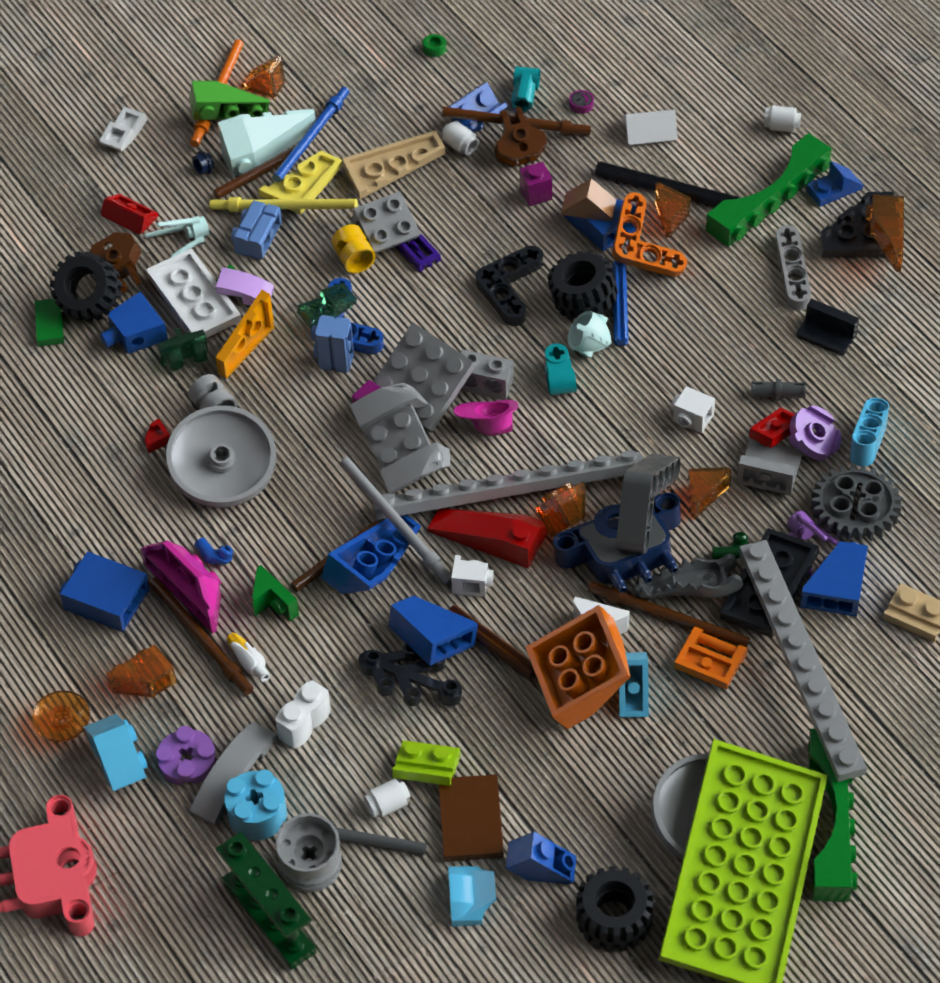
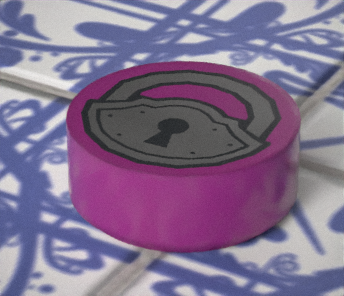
M578 90L570 95L569 107L573 112L585 114L593 109L594 97L590 92Z

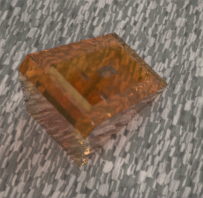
M277 55L253 68L240 86L244 90L275 99L285 84L283 58Z
M655 183V205L665 238H669L690 215L691 197L662 183Z
M730 468L689 469L688 494L690 514L693 519L702 514L731 486L732 470Z

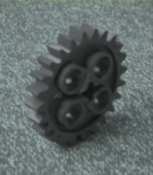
M851 464L850 470H846L840 465L838 473L830 469L829 476L822 474L821 481L815 482V488L812 490L811 509H814L813 517L819 518V526L827 524V533L833 530L837 531L836 538L846 534L847 541H850L852 536H856L859 542L862 541L863 536H867L870 541H873L874 533L883 537L884 530L890 532L892 524H897L898 516H900L902 508V497L898 496L899 488H893V480L885 481V473L879 476L875 475L876 468L867 472L865 466H861L860 470H856L854 464ZM857 486H862L856 519L851 520Z

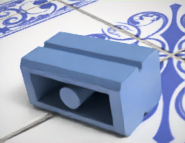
M255 200L248 209H244L241 214L239 227H234L231 233V242H233L236 254L249 255L251 258L262 260L282 224L281 209L278 206L265 205V203Z
M322 315L319 317L318 324L312 327L311 340L316 341L313 348V357L318 358L320 369L331 371L335 369V371L347 373L350 371L354 357L351 321L349 318L337 317L334 319V316Z

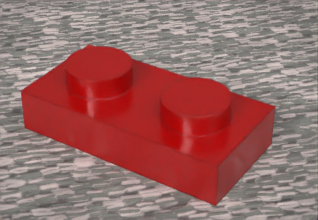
M780 407L752 426L749 431V438L763 446L772 448L791 435L790 421L794 413Z

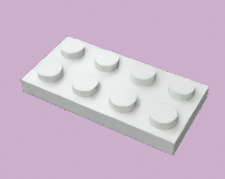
M192 248L146 269L147 277L195 343L241 321V314L227 295L216 293L217 282Z

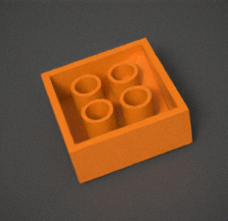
M600 605L525 647L552 717L566 729L593 716L630 678L624 644L613 617Z

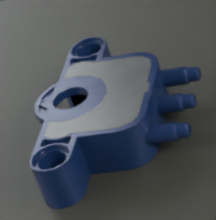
M662 493L655 496L650 541L646 554L617 550L616 538L619 519H609L619 517L620 504H613L602 508L595 515L594 520L560 532L553 539L555 561L559 567L569 569L587 562L600 582L613 584L620 593H624L627 589L624 580L639 575L645 583H650L652 581L650 570L663 565L671 573L677 572L678 566L671 555L669 530L678 527L681 523L680 500L673 493Z

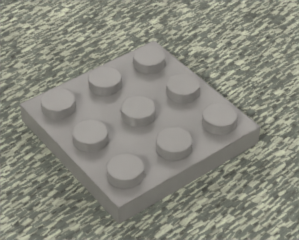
M412 322L373 382L380 387L405 383L416 389L429 405L414 409L421 424L433 432L477 364Z

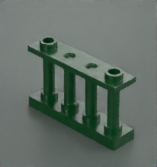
M239 832L216 847L217 853L232 870L222 877L223 884L288 967L292 970L317 953L316 947L301 930L312 922L310 916L244 834Z

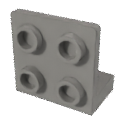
M401 191L353 209L351 222L362 228L375 254L420 237L421 233Z
M750 439L745 456L741 455L739 461L737 483L791 495L803 452L797 448L780 444L770 448Z

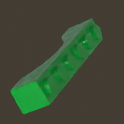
M808 133L792 146L791 158L786 170L772 185L751 196L723 200L708 212L706 216V232L727 247L735 241L741 240L751 228L757 227L766 216L776 212L787 199H792L797 191L807 186L821 172L827 171L830 167L832 148Z
M810 728L808 739L809 769L828 775L825 790L831 802L834 816L832 835L824 849L814 859L812 870L813 901L850 902L851 891L857 890V872H852L851 863H856V845H850V837L855 836V819L849 818V810L854 809V793L848 792V784H852L853 778L837 781L815 728Z

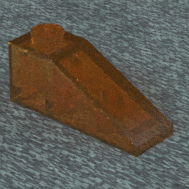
M873 194L872 205L866 206V220H870V232L895 272H901L904 249V196Z

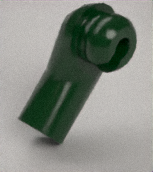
M736 532L729 546L712 547V560L720 559L726 554H733L738 559L740 557L739 547L749 544L747 534Z

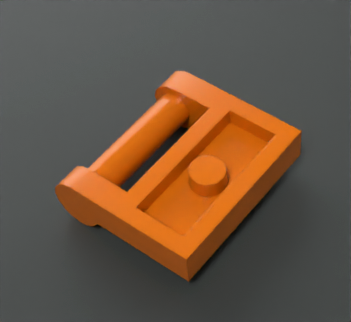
M694 627L674 662V669L727 690L740 664L743 663L748 648L742 645L737 647L703 633V629ZM700 643V644L705 645V646H707V647H709V648H712V649H714V650H717V651H719V652H722V653H724V654H727V655H729V656H732V658L726 657V656H724V655H721V654H719V653H716V652H714V651H711V650H709V649H706V648H704V647H701V646H699L698 644Z

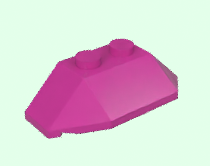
M168 540L142 547L140 550L144 566L212 634L217 631L221 604V581L213 571L208 572L196 554L191 555L184 547Z

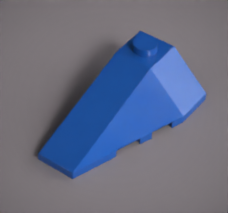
M401 515V518L417 535L421 525L408 515ZM385 519L330 552L327 556L321 578L341 594L368 591L388 578L410 544L388 519Z

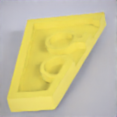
M319 151L298 164L297 169L286 175L280 183L275 182L269 187L264 185L259 188V196L265 199H315L343 167L342 159L324 151ZM306 209L289 210L301 215Z

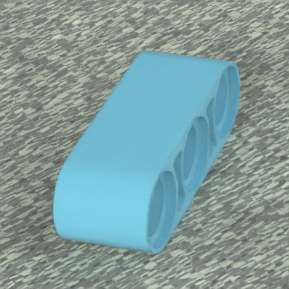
M870 398L863 406L851 442L850 461L855 465L869 466L875 460L887 426L889 404L884 399Z

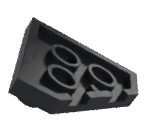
M894 191L867 192L861 197V201L854 207L850 206L838 216V220L830 227L826 226L820 235L822 257L900 256L901 246Z

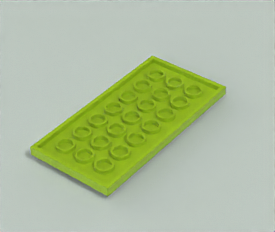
M713 739L658 957L659 961L728 983L783 982L828 775Z

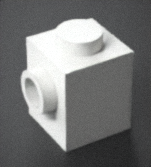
M686 386L681 395L677 394L671 404L673 422L678 423L681 427L689 428L702 434L714 416L715 398Z

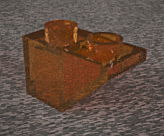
M571 482L542 497L544 503L535 507L552 537L585 518V485L581 482L572 486Z
M155 644L148 649L139 651L135 657L125 663L116 665L106 674L110 690L116 694L155 697L177 683L174 667Z

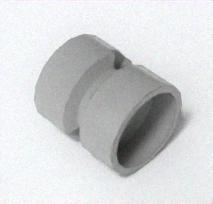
M213 374L203 375L189 388L188 397L199 410L211 406L237 407L235 398Z

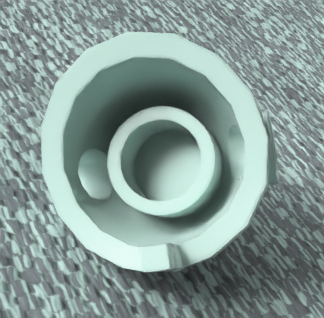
M592 311L581 313L573 321L569 329V347L589 358L592 357L593 353L608 347L611 344L610 332L606 325L608 318Z

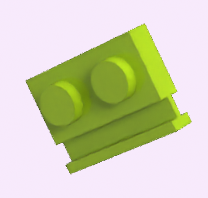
M403 740L396 758V764L392 769L393 778L450 786L451 779L454 777L461 757L460 748Z

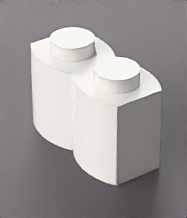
M313 680L305 683L297 691L294 700L284 705L276 716L278 739L293 749L302 746L311 736L312 729L324 723L330 714L329 691Z

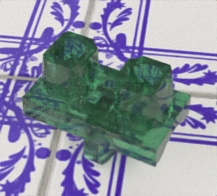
M179 328L173 329L174 337L158 344L161 362L163 366L168 365L171 371L182 369L184 359L190 357L197 363L207 361L208 347L203 329L193 333L187 332L182 334Z

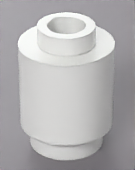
M774 105L772 108L766 107L764 127L770 128L771 131L794 133L795 128H800L801 113H797V108Z
M458 121L446 124L442 130L443 142L460 154L471 155L479 145V139L476 138V134Z
M394 778L369 790L370 794L364 796L367 808L373 818L379 815L384 817L407 806V799L410 798V793L403 781L399 783Z

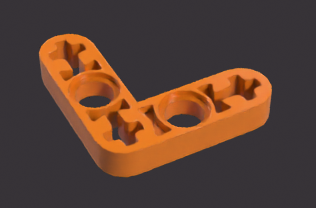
M637 192L627 194L622 202L612 247L613 258L619 263L670 277L680 276L687 265L685 255L673 249L640 241L646 210V199ZM634 201L637 208L634 215H629L632 209V204L630 203ZM627 222L633 224L636 231L634 233L626 232L623 224ZM625 241H629L627 244V255L623 254L621 249ZM643 253H653L656 261L647 262L643 257ZM662 256H664V257H665V258L663 259V262H664V263H663L662 265H660L659 263H660V261H661V259H662ZM672 260L676 261L677 268L672 267Z

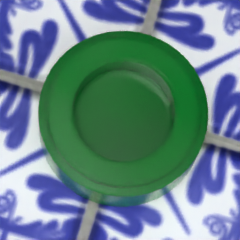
M438 34L426 36L422 40L423 53L429 57L442 56L446 52L445 38Z

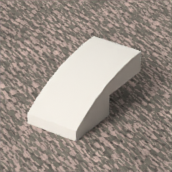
M123 107L115 123L110 121L99 143L123 151L135 139L146 123V114Z

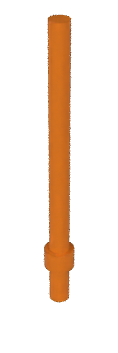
M236 39L217 79L218 82L227 83L244 43L242 40ZM210 120L196 121L193 128L194 134L190 140L192 147H199L203 136L209 131L211 126Z

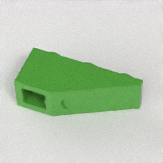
M192 81L189 96L193 120H226L242 114H249L250 117H260L263 113L268 112L270 103L269 99L218 81Z

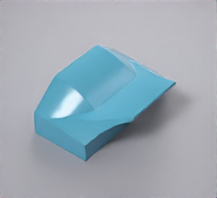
M479 866L448 867L452 927L482 925L485 911L496 901L494 871L482 870Z

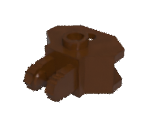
M521 107L515 108L514 114L517 124L513 125L510 124L508 113L506 111L500 112L503 133L496 144L494 153L498 162L509 167L535 162L545 150V145L547 144L545 132L530 126L529 121L525 120Z
M114 232L92 245L90 252L111 263L115 267L114 269L119 272L120 277L117 279L122 281L123 287H120V290L123 294L128 291L126 283L122 280L123 278L131 274L130 277L136 285L142 283L135 267L142 251L130 233ZM107 244L113 245L112 247L105 250V246Z

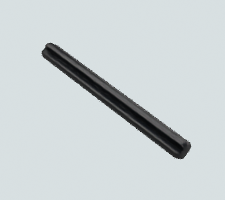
M599 161L595 168V175L712 206H717L723 200L740 198L739 196Z

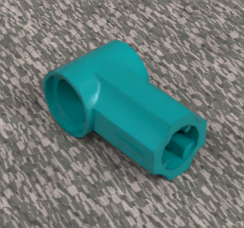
M515 66L511 107H521L523 113L532 109L535 91L539 89L540 68Z

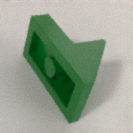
M262 565L257 567L252 597L254 615L256 616L269 606H272L277 614H283L289 621L299 615L297 599Z

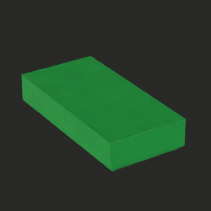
M56 299L35 301L38 346L64 343L62 309L55 304Z

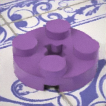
M809 406L799 410L791 418L789 441L794 448H799L805 455L817 461H822L840 447L841 432L840 429L836 431L835 426L832 424L835 420L830 413L818 406ZM813 428L816 430V434H817L818 436H816V435L813 433V431H812Z
M182 726L176 732L165 737L156 751L161 774L168 781L177 785H183V782L192 781L195 784L203 781L216 762V753L212 740L203 732L193 730L189 726ZM183 753H191L193 758L191 760H180Z

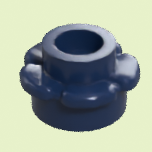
M198 151L197 155L192 157L193 166L198 174L211 173L214 160L209 153Z

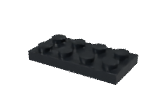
M767 528L760 541L767 540L791 597L794 599L819 554V546ZM745 568L740 576L743 586L738 591L729 595L720 611V619L773 638L774 633Z

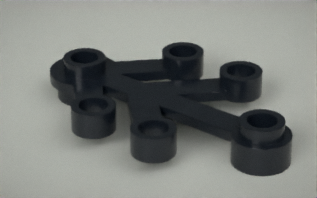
M404 644L403 650L383 654L377 650H367L359 655L358 665L361 671L366 675L374 677L377 684V692L382 696L392 695L395 689V681L390 677H386L384 673L386 672L394 675L403 694V702L408 706H417L421 700V691L413 687L411 682L438 692L439 701L446 706H455L461 701L462 688L457 681L449 679L441 682L420 674L427 671H442L445 668L446 659L430 666L425 661L404 665L394 664L404 660L410 662L418 660L419 655L407 644Z

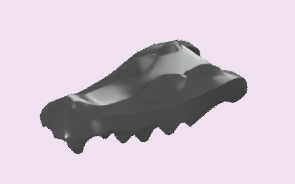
M726 554L720 559L715 560L695 557L693 561L689 562L687 559H683L682 564L678 566V570L675 573H671L669 569L663 566L661 567L660 574L652 575L650 583H645L638 575L635 592L639 598L645 600H653L664 596L684 595L695 598H714L738 591L742 588L743 583L739 575L727 577V573L736 568L737 561L735 555Z

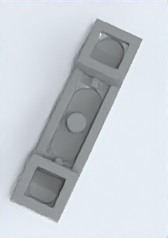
M252 722L243 729L225 749L207 775L189 810L190 814L215 826L226 811L224 797L228 781L248 772L258 757L263 759L277 740L278 734L255 722Z

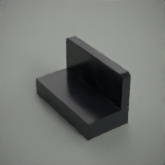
M811 298L806 307L805 320L798 329L796 336L843 356L857 336L859 318Z

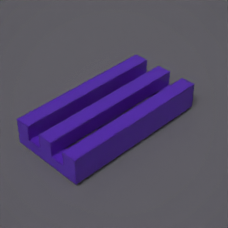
M422 234L415 240L429 256H426L417 243L412 240L396 246L419 272L424 270V266L428 268L432 266L433 261L436 263L441 261L439 252Z

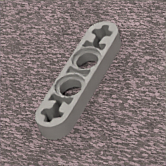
M785 225L776 231L775 244L786 301L792 309L803 310L810 301L811 289L800 234L795 227ZM786 237L791 240L790 245H787ZM792 254L798 257V259L789 261L785 259V256ZM798 274L802 278L796 281L791 280L788 276ZM796 290H800L801 299H798L797 295H795Z

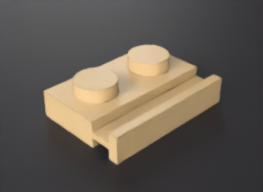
M901 583L891 599L887 610L883 613V620L935 642L940 633V600Z

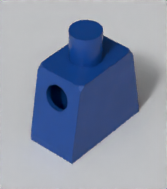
M141 292L135 294L108 313L110 329L100 334V338L106 348L119 342L127 353H133L168 340L164 321Z

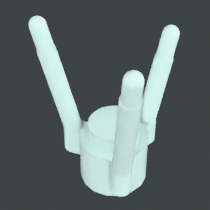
M196 216L187 219L158 222L156 224L157 227H174L145 233L144 236L145 238L184 230L187 238H193L194 240L170 256L171 258L193 248L197 244L204 243V236L209 235V228L204 216Z

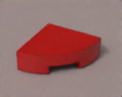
M159 418L150 424L144 439L148 453L167 445L171 436Z

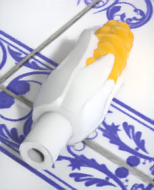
M234 632L230 633L227 636L228 645L233 650L244 670L250 675H256L261 682L268 681L271 675L265 668L263 655L255 647L252 648L240 635Z

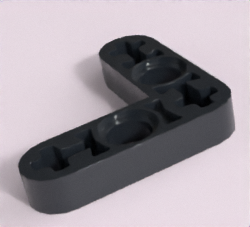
M537 246L524 247L481 267L476 272L477 288L507 325L518 326L526 320L525 304L509 284L539 270L543 266L542 249ZM506 266H514L517 268L513 272H506L503 270V268ZM497 293H505L508 295L505 299H497L494 297V295Z

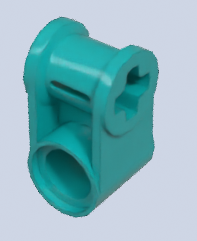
M559 343L549 345L545 350V372L549 395L577 392L575 373L571 365L568 349Z

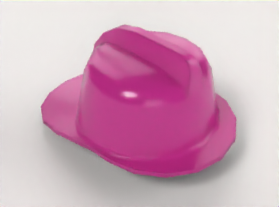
M506 399L493 402H468L456 406L453 412L460 418L471 419L476 430L480 433L494 436L509 433L513 430V412L519 405L517 401Z

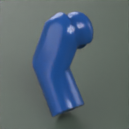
M200 538L194 543V547L208 564L226 565L232 560L233 550L228 545H225V547L222 545L219 549H213L205 538Z

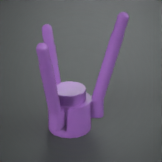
M798 511L788 519L787 526L791 529V532L788 534L789 536L807 540L815 534L821 540H827L834 546H837L839 543L834 537L819 527L814 520H811L804 511ZM812 567L808 572L810 578L814 574Z

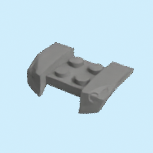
M405 383L379 388L350 404L359 427L365 432L381 468V476L391 494L423 477L450 466V449L438 442L430 443L414 409L425 407L429 404L416 389Z

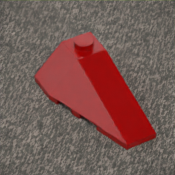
M440 508L427 530L438 536L529 568L551 529V524L523 514Z

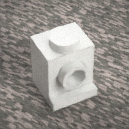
M455 555L451 577L452 594L486 597L487 586L492 587L494 570L488 569V563L461 560V555Z

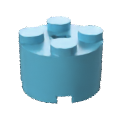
M269 770L245 772L228 781L224 800L231 829L236 834L242 832L247 839L253 841L265 840L274 836L287 818L284 789L280 781Z

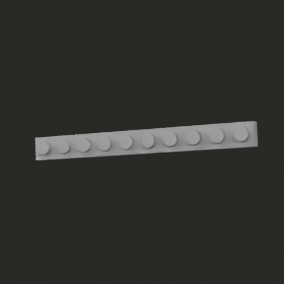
M625 451L617 456L601 455L595 457L594 460H573L566 465H545L540 469L532 471L523 469L504 476L494 474L481 480L465 479L458 484H437L430 489H410L402 494L386 493L382 494V496L401 516L624 476L628 468L644 458L640 451ZM372 501L376 519L387 518Z
M767 540L740 546L739 554L837 781L866 775V764Z

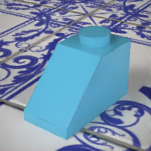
M647 652L626 653L630 678L618 689L619 716L649 717Z

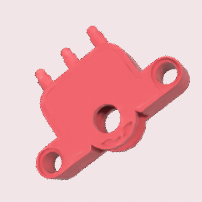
M56 795L50 798L46 804L47 824L21 829L11 837L8 846L0 847V859L11 858L13 870L12 872L0 874V886L15 883L17 898L0 902V912L22 909L24 914L34 919L64 914L69 932L74 936L83 937L92 932L95 926L89 886L97 875V865L90 844L83 838H80L77 817L71 799L65 795ZM66 812V813L63 814V815H58V816H57L58 813ZM78 862L71 868H63L66 863ZM85 915L82 919L74 920L76 916Z

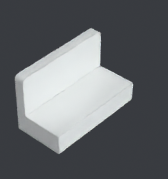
M675 110L623 115V124L626 125L627 142L629 145L672 141L678 138Z

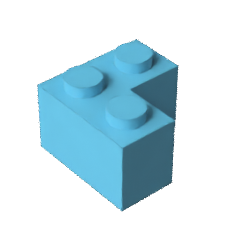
M117 714L84 726L93 753L99 759L108 786L113 791L146 778L143 769L148 767L142 751L137 752L133 742L137 741V736L133 726L126 719L122 720Z

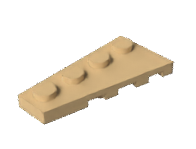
M435 130L342 158V161L359 199H362L444 155L445 146Z

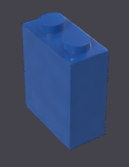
M87 551L83 559L76 563L73 574L68 582L63 583L60 589V597L64 610L123 632L149 592L150 587L147 573Z

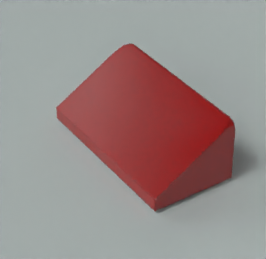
M120 193L104 198L101 216L136 234H142L159 216V213Z

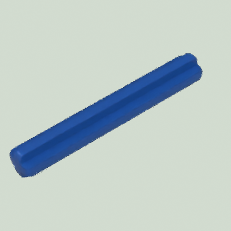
M614 261L612 263V270L618 288L617 299L613 302L614 343L616 346H626L629 339L626 264Z

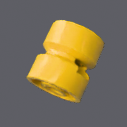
M354 224L346 225L333 234L331 244L348 272L360 273L371 267L376 259V254L359 226Z

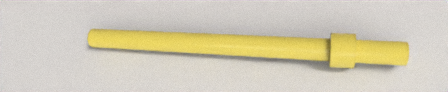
M229 197L228 200H210L211 210H229V212H241L244 209H248L254 200L263 202L265 205L278 206L280 209H354L358 207L357 199L242 200L241 197Z

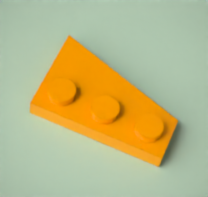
M260 291L215 357L220 376L227 379L274 329L271 297L268 292Z

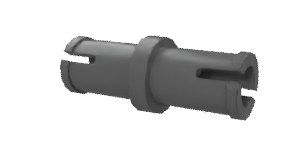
M776 379V382L752 381L751 398H775V401H781V398L805 399L806 382H782L781 379Z

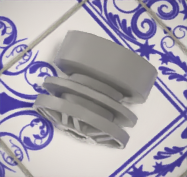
M312 813L296 815L284 823L276 838V848L280 872L286 883L298 891L307 893L322 891L332 885L338 878L342 867L339 835L333 823L322 815Z

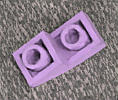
M223 267L216 284L217 294L242 297V302L246 305H251L261 290L268 292L270 297H272L274 285L264 279Z

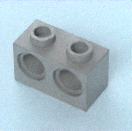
M462 349L461 354L477 365L460 391L507 400L514 381L513 360Z

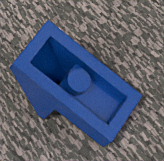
M831 161L829 175L808 183L806 191L818 206L821 207L863 189V184L849 168Z

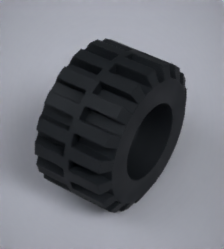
M578 251L577 254L572 255L571 253L566 255L565 259H559L557 261L558 264L552 266L551 273L548 274V286L554 305L562 316L567 315L568 319L573 320L585 311H592L602 315L604 310H609L612 307V303L616 301L618 288L609 260L603 258L602 254L597 253L594 255L593 251H587L586 253Z
M75 252V257L69 254L65 257L66 262L60 261L57 264L60 267L58 271L53 270L52 273L55 279L50 281V287L54 288V291H51V296L56 299L55 304L62 311L79 320L83 319L87 322H92L93 318L97 321L103 319L102 314L108 315L112 306L116 308L119 304L116 302V299L122 296V292L118 290V288L123 287L122 281L117 279L120 277L119 272L114 269L115 267L111 263L91 252H85V254ZM88 274H95L96 288L88 298L79 300L77 297L79 281Z
M609 866L608 871L600 868L597 869V875L590 873L586 877V882L580 884L579 892H577L576 922H578L580 933L584 932V939L588 943L593 940L594 947L598 949L601 946H605L608 952H613V948H619V952L626 951L627 945L634 948L638 945V939L643 941L647 937V931L651 929L653 918L652 890H649L647 881H640V874L637 872L630 874L629 868L625 867L620 871L616 870V866ZM617 901L624 903L631 910L625 915L612 917L605 915L598 908L606 902Z

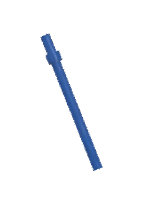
M341 87L335 96L330 97L325 104L326 108L274 173L273 180L280 183L331 116L338 113L343 106V101L349 94L347 87Z

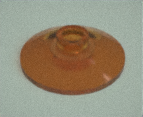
M56 691L44 696L35 705L32 712V723L35 731L42 738L53 742H64L74 739L85 730L84 726H87L90 721V708L87 701L81 695L72 691ZM60 720H66L65 722L58 723Z

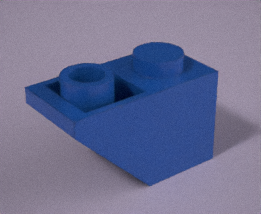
M531 832L509 841L506 869L527 881L572 884L574 883L577 856L540 834Z

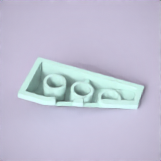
M313 109L285 111L282 115L273 116L270 112L263 113L260 117H250L249 114H242L217 122L222 157L232 176L235 177L252 170L300 141L316 121L315 112Z

